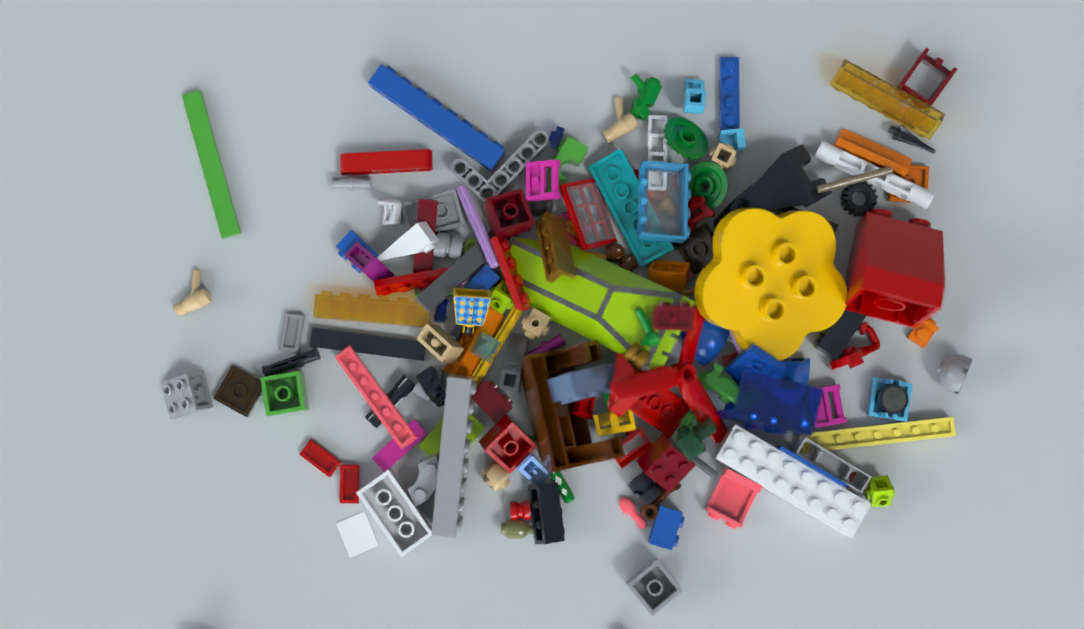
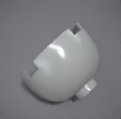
M952 355L945 362L941 361L937 370L940 373L939 380L941 385L948 391L958 395L973 359L963 355Z

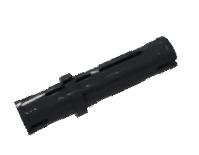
M317 348L304 353L298 352L295 356L262 366V372L265 377L272 376L298 366L304 367L307 363L320 360L321 356Z

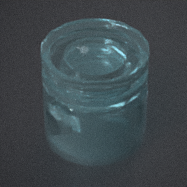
M480 332L474 343L475 346L472 347L473 351L470 350V353L490 363V359H493L492 355H495L501 342Z

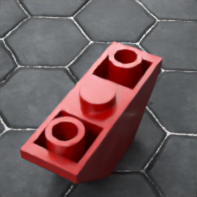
M618 353L612 381L640 373V371L630 360L624 358L623 354ZM610 392L608 409L617 416H622L642 396L616 401Z

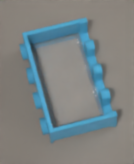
M643 160L639 165L637 240L682 244L689 238L690 227L687 226V219L690 218L688 201L691 197V190L688 189V182L691 180V171H688L689 164Z

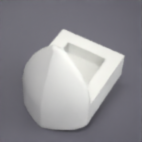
M394 198L378 200L377 204L384 206L383 225H400L402 217L401 202Z

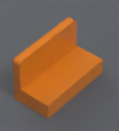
M654 260L648 269L649 280L672 291L681 292L688 289L687 276L691 269L690 263Z

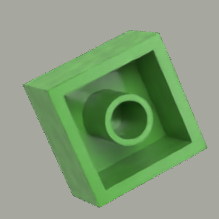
M296 371L260 377L266 416L309 410L304 372Z

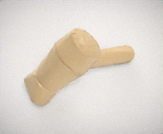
M620 96L615 97L617 121L610 128L602 132L607 143L630 133V131L638 126V121L633 114L629 113L624 116L623 103Z
M199 269L193 271L191 294L173 305L175 313L180 316L203 308L212 301L210 293L205 288L200 289L201 272Z

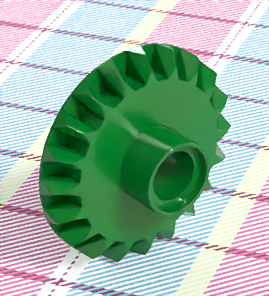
M675 117L665 124L663 130L665 133L664 138L667 139V144L672 146L671 150L681 154L683 158L687 157L689 160H697L706 154L708 150L707 138L695 123L685 118Z
M701 162L694 165L689 170L691 171V180L688 182V189L691 190V197H705L707 199L705 205L712 210L720 207V204L725 201L724 198L728 194L729 184L727 180L729 178L725 174L726 171L713 162ZM709 184V185H710V188H709V190L707 191L706 187H707V185Z

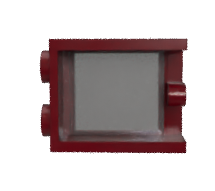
M927 47L920 53L919 57L895 88L901 96L910 98L918 108L926 110L932 106L958 70L955 67L949 70L942 65L943 59L937 57L934 60L928 56L927 52L929 49Z

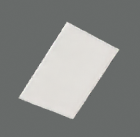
M365 511L336 523L350 558L379 546Z

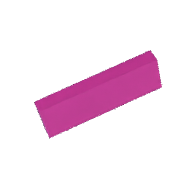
M416 419L409 424L418 437L416 440L402 450L396 441L392 439L372 458L384 472L389 470L428 434Z

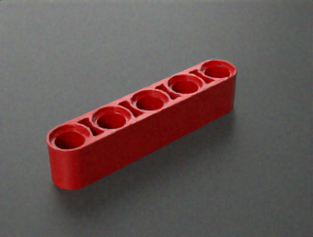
M429 149L340 154L341 175L425 172L433 170L432 150Z

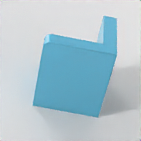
M744 128L721 130L718 134L719 143L729 144L735 151H743L745 149Z

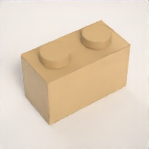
M427 323L416 338L435 357L444 363L454 364L464 350L457 341L437 325Z

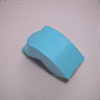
M685 80L683 113L703 114L706 99L705 80Z

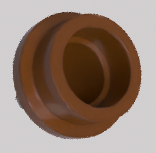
M611 243L610 246H606V254L609 261L614 260V262H617L624 256L625 249L621 244Z
M626 254L619 260V267L632 273L633 270L637 269V260L634 255Z

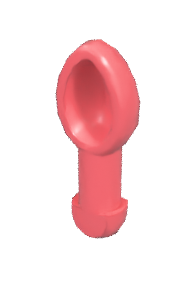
M621 497L619 499L621 510L625 514L630 515L639 528H646L647 522L636 511L634 502L627 497Z

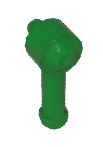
M637 307L635 312L646 333L640 343L642 347L649 346L652 348L660 344V336L652 329L642 307Z

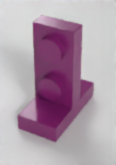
M358 242L344 255L372 281L390 278L395 275Z

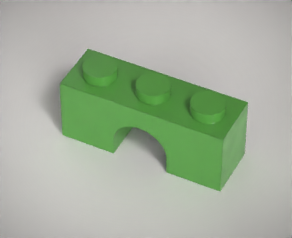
M568 136L566 141L564 139L561 141L558 150H560L558 155H553L551 160H560L561 167L567 163L579 167L588 152V147ZM551 167L547 172V192H551ZM559 167V186L569 183V179L560 173L561 167Z

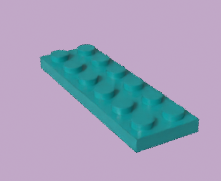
M622 148L588 167L640 267L675 249L672 242L637 240L639 179ZM648 198L647 233L668 235Z

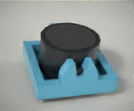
M872 377L867 416L907 422L912 383Z

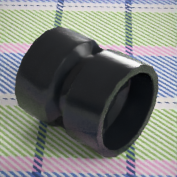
M642 471L627 486L634 494H639L638 499L645 506L654 501L664 490Z

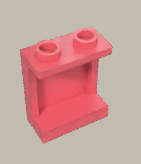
M724 468L704 510L709 512L708 516L717 521L719 518L726 520L725 525L735 530L737 526L742 528V523L757 493H760L763 486L728 468Z

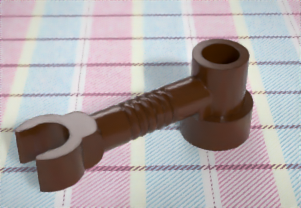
M681 484L674 487L671 492L663 489L664 491L648 505H643L640 508L642 517L647 520H654L658 515L657 507L670 493L679 490Z

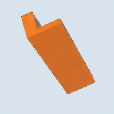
M842 129L834 146L880 168L891 166L893 174L905 178L912 162L911 158L846 129Z
M489 307L484 325L474 326L473 334H462L458 343L464 350L454 364H446L444 371L450 374L472 376L493 341L505 316Z

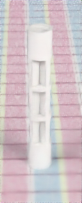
M822 141L814 158L829 165L832 164L833 167L853 176L881 169L826 141ZM893 173L866 180L868 183L905 201L908 200L924 210H927L935 195L934 192Z

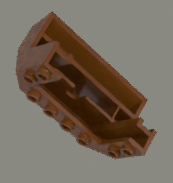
M598 340L582 342L556 351L526 355L522 358V383L539 457L548 473L625 456L621 437L592 443L587 420L573 413L575 401L562 405L561 401L553 403L547 382L548 379L575 372V367L602 360Z

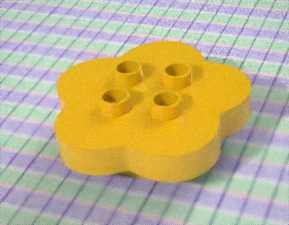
M743 208L730 212L719 222L713 236V260L700 273L695 284L694 298L700 314L711 324L730 329L737 344L743 351L754 344L780 361L795 353L808 333L827 329L839 320L846 307L847 287L842 275L833 264L836 239L831 225L825 218L810 211H787L775 216L766 210Z

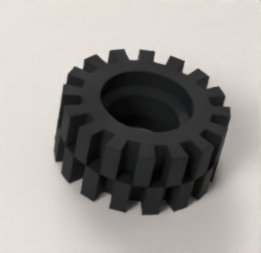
M867 181L848 185L840 196V199H842V202H840L841 206L844 205L843 210H847L849 215L854 214L855 217L858 215L864 216L867 212L873 210L878 202L876 201L878 195H875L876 189L873 190L871 188L873 185H868ZM862 192L865 195L866 201L864 205L854 204L852 201L853 193Z

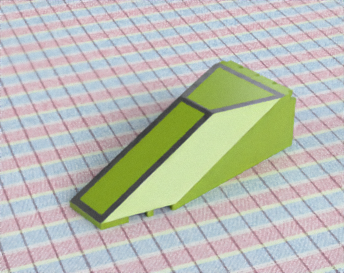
M510 237L508 241L511 247V255L517 262L518 274L521 275L524 282L522 285L530 297L529 303L531 308L541 311L551 317L552 321L593 341L598 340L599 344L617 353L625 355L635 341L641 345L640 341L644 339L646 333L635 312L637 307H642L653 329L654 305L658 306V302H670V306H678V302H691L690 306L694 304V301L591 253L582 251L571 244L570 247L577 276L573 279L562 274L553 283L548 282L545 277L539 241ZM499 265L495 268L494 272L501 279L505 280ZM654 330L660 336V344L652 348L649 346L642 347L641 345L643 350H648L651 353L643 365L650 369L664 366L668 357L661 353L662 351L671 353L677 339L670 335L674 333L679 336L681 330Z

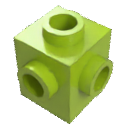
M502 279L497 287L493 286L490 290V307L503 315L506 309L511 310L514 303L506 281Z
M888 475L872 477L868 482L867 488L864 490L865 498L869 500L871 507L891 506L892 497H895V490Z

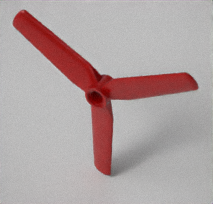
M695 305L694 331H687L678 363H673L670 367L659 366L612 381L610 389L613 398L616 401H622L668 391L678 385L683 399L716 444L723 440L728 430L702 382L696 377V370L692 365L705 320Z

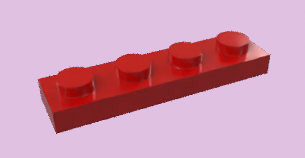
M499 236L491 238L492 246L516 310L526 311L530 309V297L522 285L524 282L521 275L518 274L517 262L511 255V247L508 240Z
M449 267L373 280L376 295L388 296L391 293H405L415 288L426 289Z

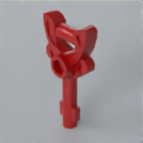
M674 174L671 177L674 181L672 184L677 190V174ZM692 196L688 201L690 218L687 219V226L690 227L691 232L696 229L697 223L705 217H715V212L705 205L707 199L703 196ZM702 209V211L692 217L696 210Z

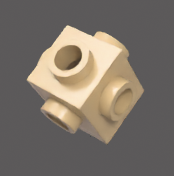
M719 143L717 148L713 146L708 155L711 158L709 162L721 166L724 171L728 168L732 169L737 160L734 157L737 151L729 144ZM718 156H723L724 162L719 160Z
M534 308L531 314L526 315L521 323L523 325V332H525L524 335L533 341L534 339L540 341L541 337L545 338L550 330L548 326L551 323V317Z

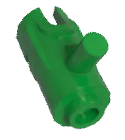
M635 73L631 79L638 87L637 98L634 97L629 113L633 114L636 119L645 121L651 112L648 108L654 106L662 85L660 80L654 77L645 79L643 82L638 74Z

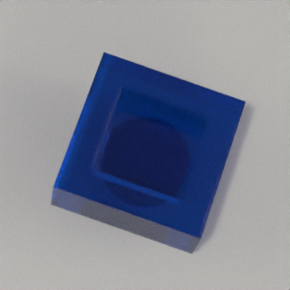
M557 126L556 131H551L549 136L550 148L558 150L564 135V128Z

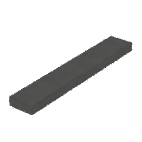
M492 231L487 233L489 239L494 237ZM479 242L416 297L415 300L428 313L453 292V288L460 286L487 261Z

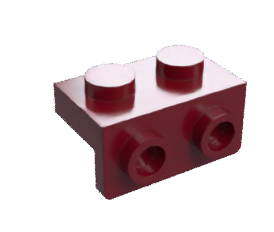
M658 302V306L654 305L653 330L694 331L695 307L690 306L691 302H678V306H670V302Z

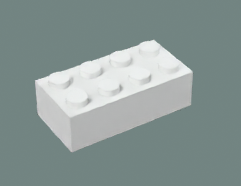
M392 469L387 470L356 492L401 557L432 536V526L418 506H414L411 496Z

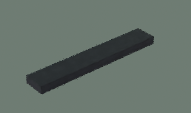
M312 328L310 347L343 351L350 345L356 353L424 361L426 347L416 340Z

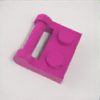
M560 160L526 162L527 201L561 199V193L559 192ZM551 167V192H547V168Z
M840 384L806 390L813 428L847 422L841 403ZM827 392H832L836 418L832 419Z

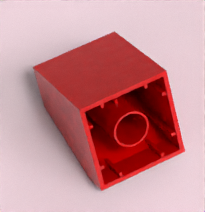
M873 209L870 213L867 212L855 227L845 278L847 287L845 310L916 328L942 308L945 290L943 231L931 228V223L925 219L911 218L905 222L893 219L894 214L891 211Z

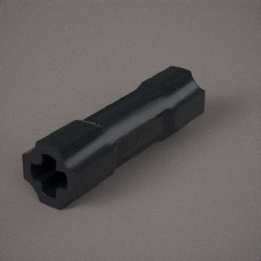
M403 375L387 396L396 407L412 392L416 384L406 375ZM373 410L365 416L376 428L382 424Z

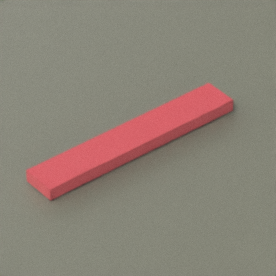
M349 345L337 354L335 359L398 446L403 450L418 437L352 346Z

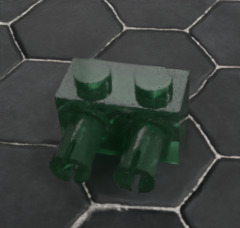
M711 417L698 426H694L692 423L688 426L685 424L677 430L676 444L690 462L706 451L705 439L717 431V425Z

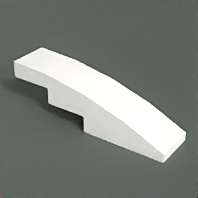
M648 116L647 161L667 162V139L664 138L665 133L663 130L668 116ZM648 171V190L666 191L667 173Z

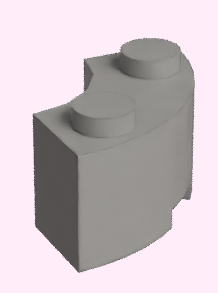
M438 452L420 459L418 463L419 476L408 487V492L415 507L426 501L437 485Z

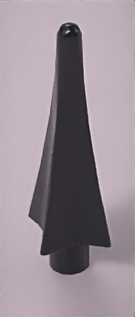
M902 125L899 128L890 126L888 132L893 134V140L916 146L932 154L936 153L935 149L922 142Z

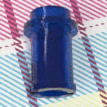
M444 299L436 306L435 315L432 316L435 322L445 323V320L448 319L446 316L448 299Z

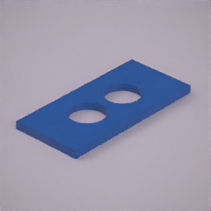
M775 445V448L841 487L845 488L847 486L846 483L788 449Z

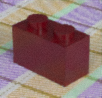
M485 380L476 389L475 395H472V400L497 423L505 414L507 415L513 409L511 406L513 401L506 394L502 396L498 392L499 387L492 380L490 382Z

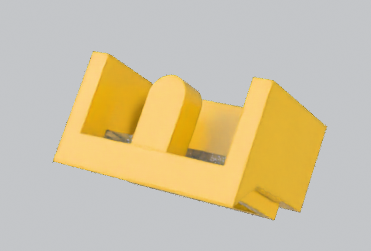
M629 409L622 416H617L613 412L593 415L595 431L598 437L636 429L633 412Z

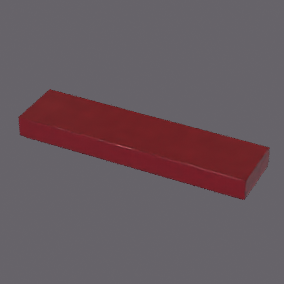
M419 198L417 223L427 222L435 234L438 200ZM434 249L428 253L414 254L413 273L433 270Z

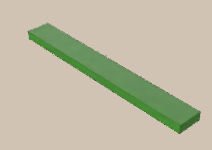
M198 90L182 95L221 238L225 239L242 234L202 92Z

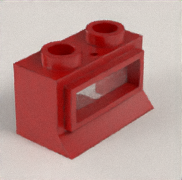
M641 427L625 432L627 436L621 440L625 456L615 458V460L622 469L643 455L652 445Z

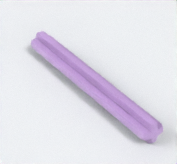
M459 185L456 188V192L489 267L496 268L499 266V262L467 187Z

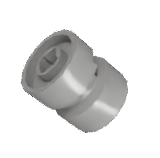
M438 232L437 238L439 240L435 243L433 256L440 258L449 256L450 260L455 261L461 258L465 237L454 235L451 238L447 233Z

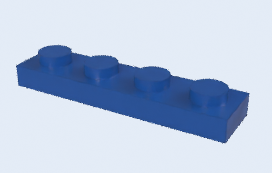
M720 57V131L739 129V57Z

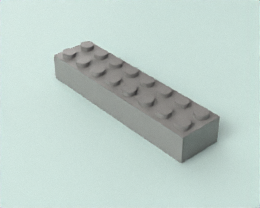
M450 374L447 378L431 535L455 538L457 532H460L462 528L463 516H460V512H463L465 497H462V493L465 492L467 478H464V473H467L469 459L466 458V454L469 453L471 447V439H468V434H471L473 428V420H470V414H473L475 408V401L472 400V395H475L477 389V381H474V376Z

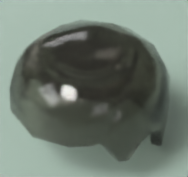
M554 200L527 201L532 216L541 217L546 211L551 212L554 206Z

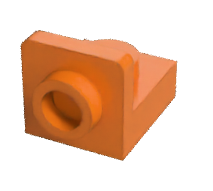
M928 318L916 328H912L906 338L919 347L925 348L934 332H937L940 327L936 325L933 319Z

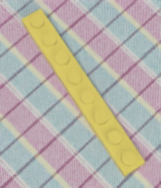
M944 417L798 435L799 438L801 435L807 437L827 450L952 437L956 436L954 417ZM805 442L800 450L802 453H808L811 446Z

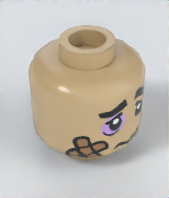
M491 462L482 472L483 482L493 491H498L501 488L505 490L511 483L509 480L511 474L497 462L494 464Z

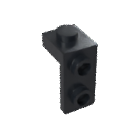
M430 366L415 377L425 394L437 407L445 405L446 386L435 369Z

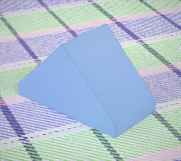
M531 453L516 467L534 485L544 483L551 476Z

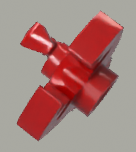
M862 322L857 330L861 336L867 332L872 345L857 349L855 346L845 349V354L842 357L828 363L831 370L848 365L850 369L864 363L862 357L880 349L879 338L874 328L868 325V322Z

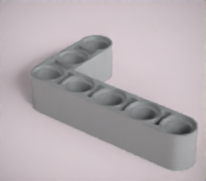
M544 130L535 131L488 181L466 160L461 158L453 161L451 166L453 174L484 203L486 198L483 197V193L488 190L493 192V196L504 193L526 170V162H534L548 147L549 136ZM543 137L546 141L543 144H538L535 142V139ZM525 150H530L533 154L531 157L525 158L522 153ZM515 163L519 165V169L511 171L509 166ZM464 165L466 169L464 172L458 173L456 167ZM499 177H504L506 183L498 185L496 180ZM472 178L479 179V183L475 186L470 185L469 181Z

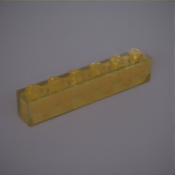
M846 59L843 60L830 83V86L834 87L835 90L847 94L853 100L867 105L868 108L878 111L886 118L900 123L903 127L909 128L919 136L929 140L940 127L945 113Z
M321 291V294H315L313 317L317 319L425 327L427 323H431V312L428 313L417 301L409 302L408 298L398 297L397 301L390 300V297L378 296V299H371V295L359 294V297H351L352 294L340 293V296L332 295L333 292Z

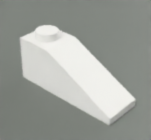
M419 222L377 258L380 261L421 252L428 253L435 248L434 244L439 239L427 222Z

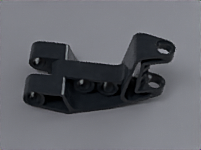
M801 144L777 157L776 161L755 183L739 194L714 219L713 225L716 229L720 219H723L727 214L737 209H762L772 213L771 211L802 205L807 208L833 192L829 190L817 193L816 186L827 182L824 178L811 182L803 166L810 163L812 158L804 144Z

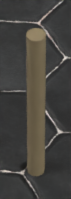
M889 166L816 186L817 193H822L893 173V170Z

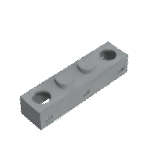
M801 435L792 450L796 455L836 477L861 494L872 478L864 471ZM807 442L810 444L811 449L808 453L804 454L800 449ZM852 472H858L860 475V479L856 483H852L849 480V475Z

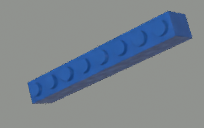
M382 64L368 81L370 88L491 173L494 171L505 155L504 147L500 143L487 139L488 135L483 131L479 130L477 132L474 130L470 122L457 118L458 115L453 110L444 109L440 101L427 97V93L420 87L414 88L410 80L404 76L402 78L397 76V72L390 66L385 67Z

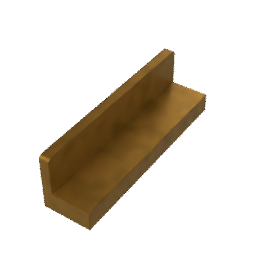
M546 211L535 222L546 281L553 283L562 274L574 279L577 275L565 220Z

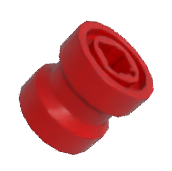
M524 500L521 503L510 501L511 520H518L519 518L531 519L530 500Z

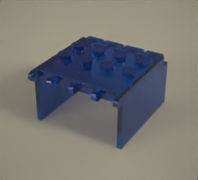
M744 370L741 381L731 375L733 381L739 386L736 405L731 402L725 403L724 410H718L717 415L719 418L746 424L745 428L764 430V433L773 435L811 436L813 434L811 428L815 429L823 392L822 388Z

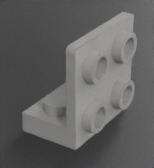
M204 370L185 373L161 383L170 419L213 408Z

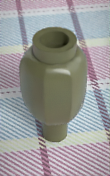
M507 520L505 523L501 522V534H505L506 538L521 539L528 534H534L533 526H528L524 521Z

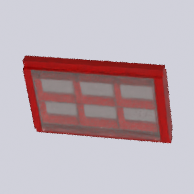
M594 178L565 183L559 186L582 251L618 242L599 187Z

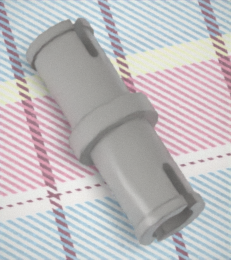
M349 175V177H332V189H349V191L354 189H371V177H354L352 175Z

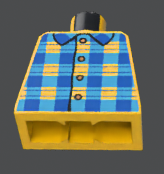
M453 288L456 324L463 325V333L473 334L474 326L484 325L491 302L490 290Z

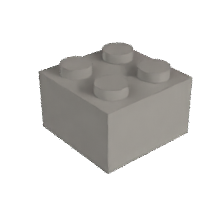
M656 557L626 581L628 587L652 616L683 591Z

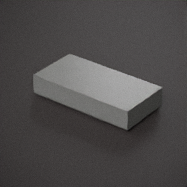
M285 312L279 350L294 353L300 352L305 315Z

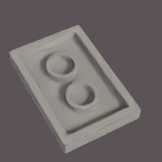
M456 189L421 197V199L438 200L435 234L465 226ZM418 199L401 203L407 231L417 223Z

